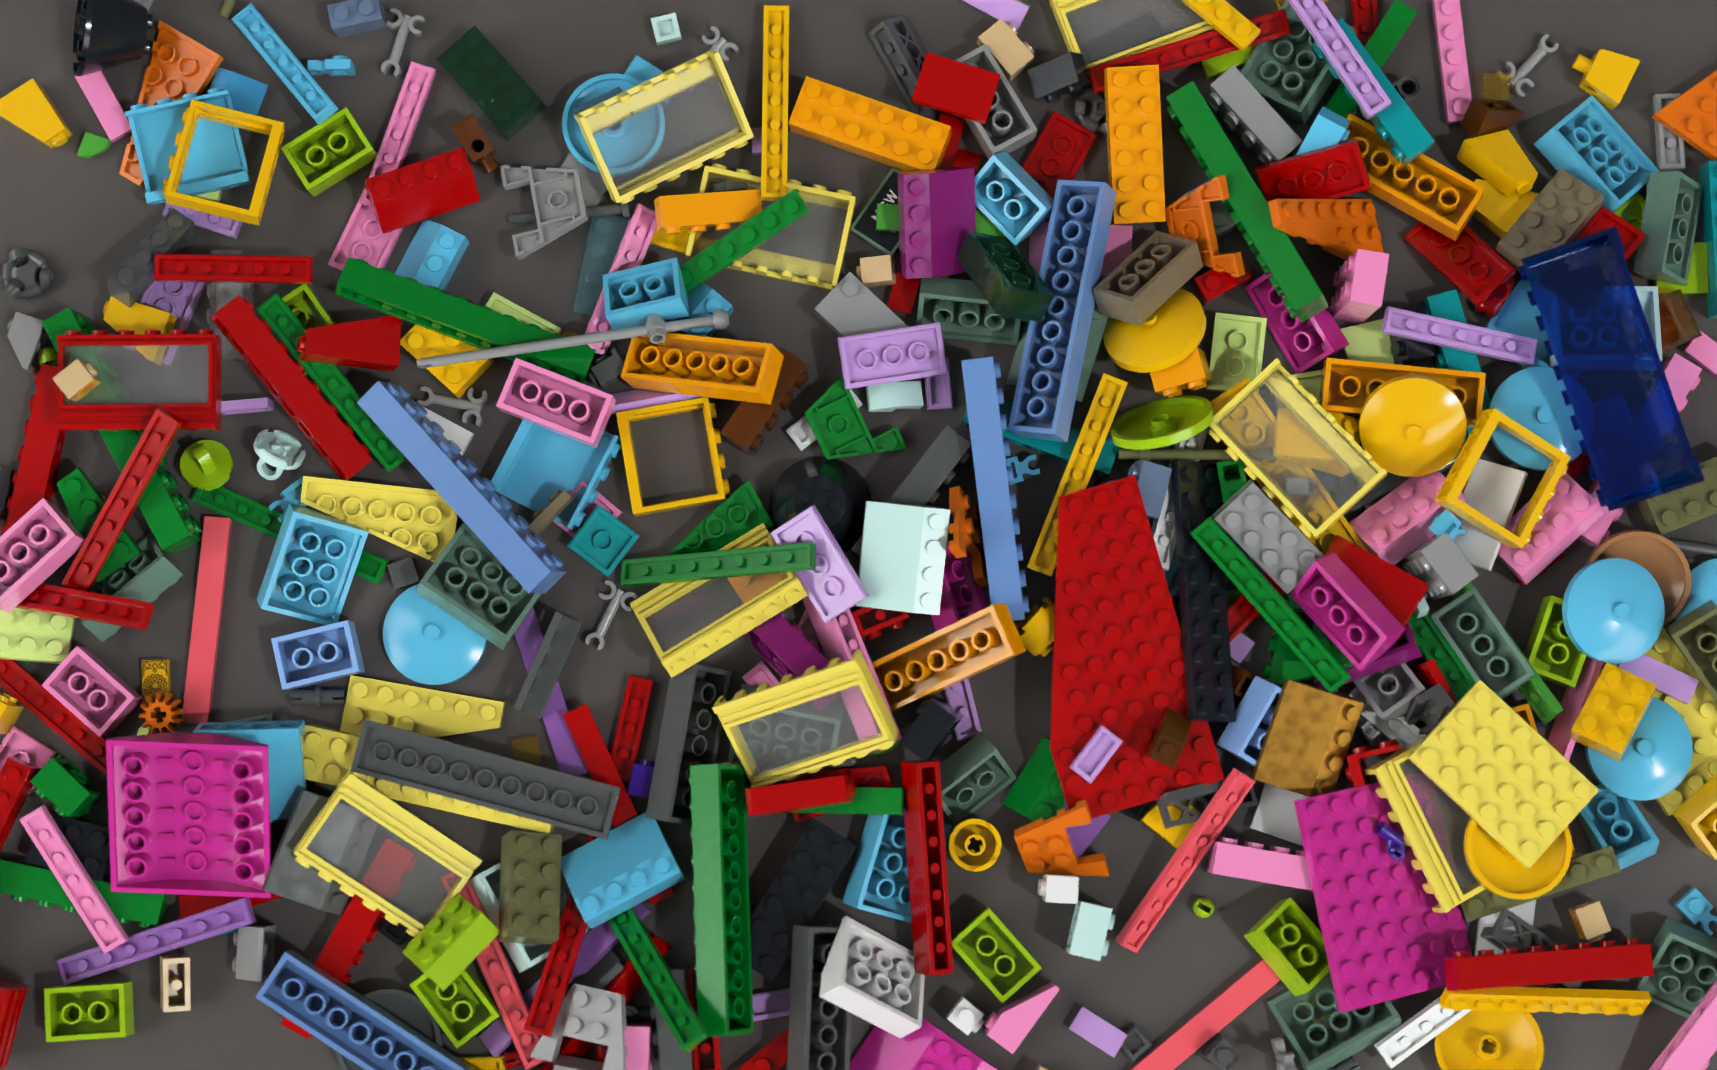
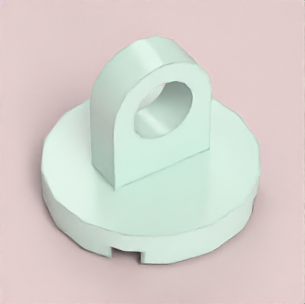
M268 429L262 430L257 434L253 447L256 454L260 457L257 463V470L263 478L275 480L280 477L284 470H293L301 466L306 453L305 450L302 451L300 448L301 443L296 438L281 430H274L273 432H267ZM265 462L276 467L277 471L269 470Z

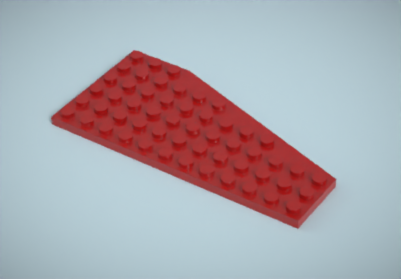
M1132 475L1058 497L1049 748L1067 810L1076 807L1077 802L1086 799L1091 819L1160 799V796L1167 792L1203 783L1208 785L1225 780L1208 722H1191L1185 746L1174 769L1145 756L1167 708L1186 717L1188 716L1182 633L1136 476ZM1100 725H1103L1123 742L1090 784L1069 768V766Z

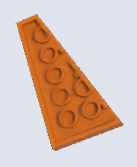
M159 20L157 27L159 33L156 42H153L151 50L153 56L150 66L146 69L137 103L146 104L147 107L157 105L156 101L172 98V101L182 100V95L197 93L198 96L202 95L224 59L219 54ZM131 136L130 143L126 145L119 174L144 189L145 185L133 136Z
M1717 70L1652 116L1654 120L1713 161L1717 160Z
M1274 199L1268 202L1273 228L1293 237H1303L1306 239V243L1311 245L1318 244L1322 246V250L1347 261L1349 256H1352L1357 249L1384 253L1381 233L1375 216L1376 210L1372 199Z

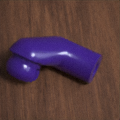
M1381 822L1375 831L1386 840L1388 855L1394 860L1399 861L1405 856V845L1402 835L1386 823Z

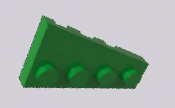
M77 468L57 482V486L75 528L86 539L106 501L83 470ZM124 528L97 577L98 583L142 553V550L126 528Z
M749 479L742 483L670 550L671 555L717 551L764 523L766 528L772 526L773 523Z

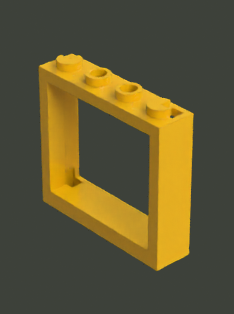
M191 100L190 107L186 108L185 112H183L182 122L185 123L183 131H178L175 146H178L176 155L172 154L169 160L168 169L171 170L169 179L165 178L163 181L162 193L165 195L166 203L260 226L285 135L284 122ZM199 118L269 135L249 210L178 193Z
M708 397L616 413L632 511L635 517L723 502L726 499V494H730L728 478L723 479L721 470L726 468L724 454H719L717 444L722 443L719 428L714 429L713 418H717L715 403H710ZM703 409L717 493L644 506L630 422Z
M1495 408L1482 410L1434 501L1508 548H1523L1531 539L1533 527L1543 517V509L1547 501L1554 496L1556 492L1555 486L1558 480L1566 473L1568 469L1567 464L1571 457ZM1497 425L1552 460L1513 533L1458 499Z

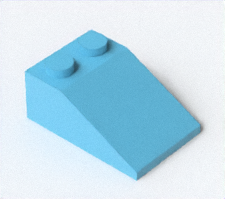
M1601 784L1595 786L1599 791L1577 814L1593 849L1597 850L1611 845L1621 870L1656 854L1659 839L1634 801L1610 793Z

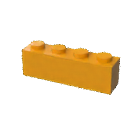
M760 189L659 196L654 200L657 231H665L666 235L679 234L681 229H690L691 233L705 232L706 227H715L716 231L730 230L731 226L742 225L762 211Z

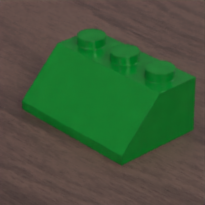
M1044 737L1003 802L1005 806L1031 822L1040 818L1047 820L1056 816L1057 811L1061 810L1065 804L1049 748L1050 740Z

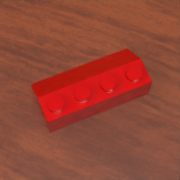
M464 147L365 179V188L383 234L480 202L473 171Z

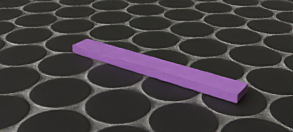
M534 606L515 633L527 673H529L544 639ZM558 680L542 718L560 771L581 776L589 773L563 717V714L569 712Z
M245 897L128 936L129 939L105 954L100 946L56 961L63 985H67L255 923L256 918L250 898Z
M643 902L634 906L641 921L651 912ZM609 921L593 928L584 937L567 991L620 942ZM540 979L523 994L529 1009L531 1008ZM502 1016L479 1036V1039L496 1058L513 1043Z

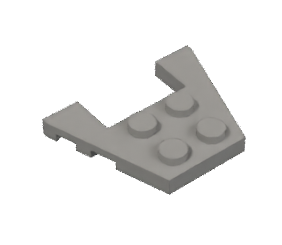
M509 165L500 166L505 190L526 185L531 187L538 229L512 235L515 256L518 260L527 257L589 220L581 175L578 169L547 167L546 169H532L530 166H521V168H514Z
M573 984L563 1000L551 1038L542 1036L532 1051L531 1057L555 1063L563 1036L608 1046L603 1070H626L625 996Z

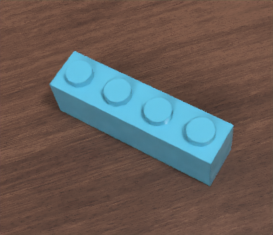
M1322 106L1296 155L1345 142L1351 132L1346 129L1350 120Z

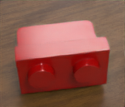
M1397 739L1378 743L1379 748L1373 750L1371 745L1352 749L1353 754L1347 756L1349 766L1345 767L1349 783L1353 782L1354 787L1370 783V776L1366 775L1364 771L1367 769L1365 757L1405 748L1404 743L1398 744Z

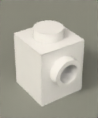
M963 995L946 1015L947 1019L966 1035H969L971 1031L976 1033L984 1023V1020L981 1019L984 1016L983 1011Z

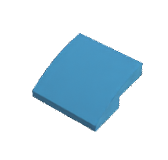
M218 67L209 89L223 87V91L228 90L231 93L236 111L257 116L268 85ZM239 128V130L251 133V131Z

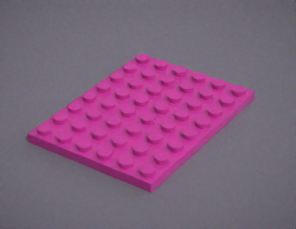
M1423 772L1405 775L1455 878L1435 783ZM1379 781L1294 800L1339 1012H1347L1446 986L1444 958H1454L1453 952L1469 951L1470 956H1472L1461 904L1455 906L1447 913L1433 912L1432 907L1439 903L1434 894H1428L1423 889L1422 885L1428 882L1423 870H1415L1411 865V860L1416 858L1411 846H1405V856L1399 861L1394 860L1388 855L1386 840L1376 833V827L1381 822H1384L1399 834H1404L1399 822H1391L1388 818L1387 813L1393 810L1388 799L1379 798L1376 793V789L1381 787Z

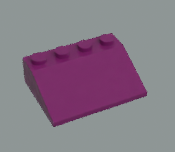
M974 167L897 171L900 275L906 279L977 271Z

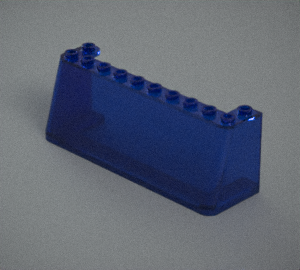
M1617 226L1521 259L1523 265L1518 266L1523 282L1528 280L1531 290L1527 291L1531 306L1537 305L1540 315L1535 318L1540 332L1546 330L1549 339L1544 341L1549 356H1555L1557 365L1552 366L1557 381L1563 380L1566 390L1561 391L1566 406L1572 405L1575 414L1570 416L1575 431H1581L1583 440L1578 441L1583 456L1589 454L1592 463L1587 466L1592 481L1598 480L1600 490H1596L1601 507L1607 506L1608 511L1705 481L1697 456L1692 453L1623 254L1625 249Z

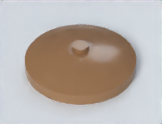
M1632 529L1613 534L1592 551L1585 564L1586 566L1600 559L1621 558L1633 561L1644 567L1654 577L1663 595L1665 605L1663 626L1672 621L1681 612L1690 594L1691 571L1687 559L1676 544L1654 531Z

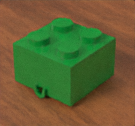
M60 754L56 758H51L30 781L35 786L34 791L45 800L48 798L55 804L53 809L62 817H84L105 795V792L71 760L62 758Z

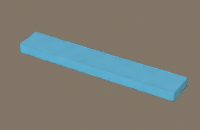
M252 3L231 18L318 125L339 110Z

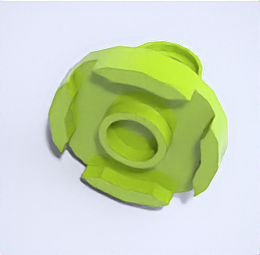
M201 440L191 444L185 449L180 458V470L184 480L191 487L205 489V491H211L224 485L230 478L234 464L229 450L222 443L214 440Z

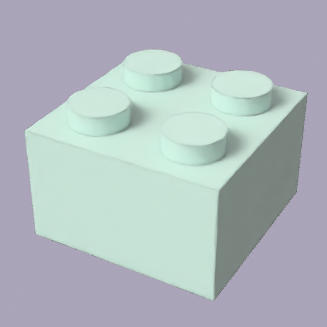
M1078 899L1065 951L1072 955L1101 961V957L1107 955L1109 941L1106 939L1107 930L1113 929L1115 921L1112 908Z

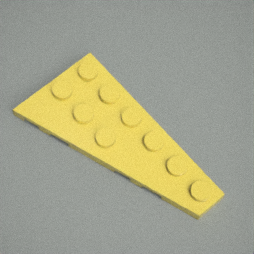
M303 476L300 502L339 520L368 530L370 534L432 562L436 561L456 533L458 514L436 490Z
M351 675L340 731L360 735L365 719L434 738L497 729L501 727L505 702Z

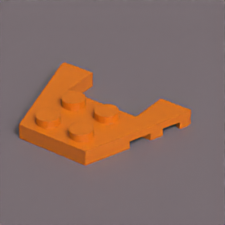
M1224 174L1211 179L1210 182L1200 186L1194 192L1166 207L1165 215L1169 234L1197 241L1204 266L1211 267L1214 271L1220 273L1224 271L1231 273V276L1239 277L1245 275L1241 251L1219 253L1209 204L1210 201L1230 198Z
M960 486L949 488L950 515L953 514L954 523L949 524V533H953L954 540L949 541V550L956 558L966 556L967 549L971 554L973 579L979 587L989 586L982 533L978 523V519H980L978 506L971 502L969 494H965Z
M1086 799L1077 802V806L1070 810L1066 808L1058 810L1057 815L1047 820L1040 818L1014 830V838L1027 873L1110 876L1105 854L1099 853L1077 857L1067 830L1068 827L1092 823Z

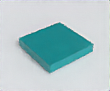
M598 504L566 546L609 577L639 538V535Z

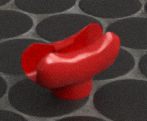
M1512 276L1481 305L1475 306L1476 312L1484 311L1489 315L1488 319L1494 318L1502 309L1513 289L1514 277Z

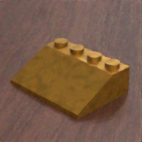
M1286 678L1251 778L1308 797L1333 792L1365 703L1344 693L1334 691L1330 694L1325 688Z

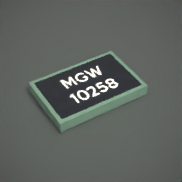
M894 167L891 168L850 227V232L884 254L891 255L892 257L900 248L899 232L877 231L876 210L878 203L898 205L897 171L899 170Z

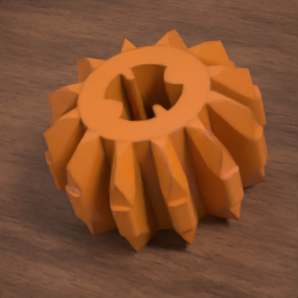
M162 691L156 692L155 696L152 694L146 697L148 703H141L140 705L141 709L146 712L139 714L138 717L141 719L146 718L147 722L143 723L142 727L147 728L151 725V734H156L158 731L160 733H166L168 730L171 732L177 731L176 724L184 722L178 715L185 713V709H178L177 707L182 701L180 699L172 701L173 693L171 692L167 693L166 696H164ZM158 710L166 712V716L158 715Z

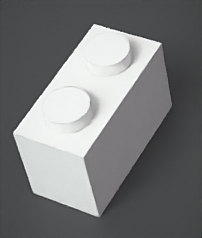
M1043 874V879H1038V895L1042 896V900L1045 902L1078 904L1079 877L1076 875Z

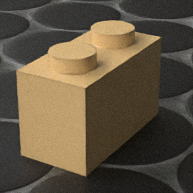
M1001 18L978 37L977 45L979 47L984 44L987 45L1005 77L1011 82L1033 64L1034 51L1026 41L1022 43L1017 37L1018 32L1010 22L1006 23Z
M187 953L160 955V1008L163 1012L191 1010L190 957Z

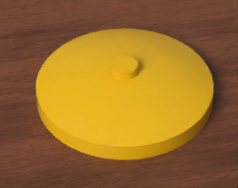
M1180 288L1140 326L1109 317L1103 333L1104 345L1112 361L1125 370L1138 373L1160 371L1184 360L1196 349L1206 330V315L1199 300L1192 293Z
M1404 375L1386 381L1370 394L1362 407L1359 417V434L1364 450L1372 456L1373 460L1382 469L1384 468L1387 472L1398 476L1418 477L1440 470L1455 458L1466 436V415L1456 393L1443 382L1424 375Z
M1470 818L1464 834V854L1473 876L1487 890L1508 899H1531L1547 893L1562 880L1571 861L1572 839L1567 826L1530 868H1525L1473 818Z
M1471 1010L1435 1036L1434 1043L1436 1060L1440 1070H1540L1544 1055V1044L1540 1028L1528 1011Z

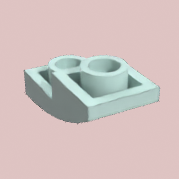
M921 381L892 382L866 387L869 412H893L895 409H920L924 406Z

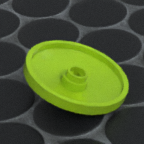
M1181 395L1169 399L1167 397L1138 405L1122 413L1112 422L1110 427L1112 441L1116 446L1130 450L1154 449L1184 441L1199 434L1212 423L1214 417L1212 404L1203 397Z

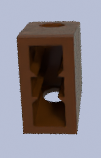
M473 113L451 126L474 165L480 163L487 175L500 167L493 156L496 150ZM482 143L484 149L481 152H476L474 149L475 145Z

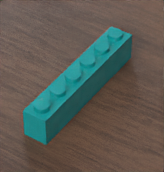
M1340 18L1337 20V23L1392 102L1389 107L1370 119L1366 117L1361 108H1359L1360 112L1366 120H1371L1375 125L1378 137L1382 141L1386 140L1390 145L1393 157L1399 162L1402 161L1406 166L1429 150L1435 141L1345 21ZM1314 40L1313 48L1316 54L1321 59L1324 58L1330 65L1329 70L1333 77L1341 80ZM1345 86L1344 90L1350 99L1353 100V96Z
M1707 161L1699 167V183L1704 187L1701 199L1703 242H1707L1709 293L1706 294L1708 319H1717V161Z
M1456 289L1426 297L1421 302V306H1426L1427 315L1467 324ZM1434 345L1437 352L1435 362L1438 369L1482 373L1476 354ZM1486 384L1484 386L1482 410L1488 409L1490 402ZM1473 428L1466 429L1464 444Z
M1004 400L1005 404H1000L1001 414H1006L1008 427L1013 403ZM966 411L961 426L969 428L968 412ZM1082 427L1070 428L1068 442L1022 438L1009 430H1003L1004 440H1009V443L1068 463ZM1108 436L1093 470V473L1098 475L1103 473L1104 477L1109 476L1119 449L1113 443L1112 438Z

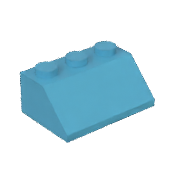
M1006 151L994 154L975 176V205L1015 246L1040 227L1051 215L1054 199Z
M424 220L400 262L395 275L403 278H413L419 284L427 287H436L444 292L470 242L464 235L442 224Z
M677 257L602 275L605 316L613 330L643 326L647 322V317L652 314L661 315L665 322L689 316L688 296Z

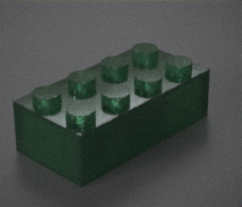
M473 26L436 58L441 68L507 141L546 108L542 99L476 26Z
M968 232L956 258L963 266L964 271L971 277L974 285L981 291L984 299L994 309L995 314L1003 319L1016 318L1025 322H1042L1054 295L1019 248L1005 237Z

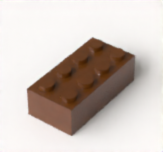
M783 347L779 349L784 355L771 405L742 401L721 430L724 439L748 456L752 451L756 453L764 442L763 435L767 430L771 432L779 421L778 414L782 409L786 411L794 400V391L797 388L801 390L809 379L807 364Z

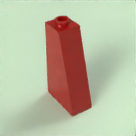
M386 316L308 328L298 337L297 352H300L301 361L393 372L400 362L401 319L394 316Z
M840 775L745 789L749 816L763 817L853 802L856 789L854 781L850 780V776Z

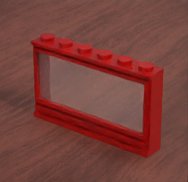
M201 329L197 330V334H187V330H171V334H161L160 330H145V334H135V331L119 330L118 335H108V331L93 330L92 335H82V331L69 330L66 331V335H57L58 374L76 359L85 362L90 361L99 371V374L96 376L100 379L101 383L77 402L68 399L58 386L56 430L62 432H69V430L93 432V430L112 432L120 430L145 431L155 410L161 407L183 421L179 429L198 431V429L221 431L222 337L213 334V330Z

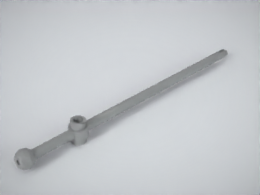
M722 309L714 311L711 316L665 322L659 314H652L647 317V322L643 326L418 359L416 363L418 368L423 369L647 336L652 343L660 344L665 341V335L668 332L714 326L716 329L723 330L729 326L728 312Z

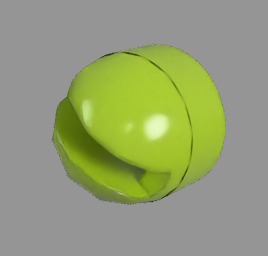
M44 347L38 353L40 368L41 364L58 365V353L51 347Z
M1199 897L1193 903V912L1200 918H1208L1214 912V904L1209 898ZM1199 903L1211 909L1209 913L1198 908Z

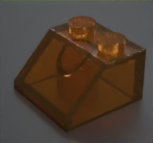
M1680 289L1659 297L1662 354L1702 336Z

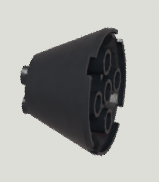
M77 0L73 53H76L78 63L73 62L74 75L81 77L140 60L143 55H149L150 40H147L146 37L147 29H152L153 14H149L147 8L135 0Z
M824 456L810 457L794 463L778 478L770 496L769 514L773 523V529L776 530L809 507L815 505L845 554L852 549L863 534L866 501H872L865 480L852 466L839 459L826 460Z

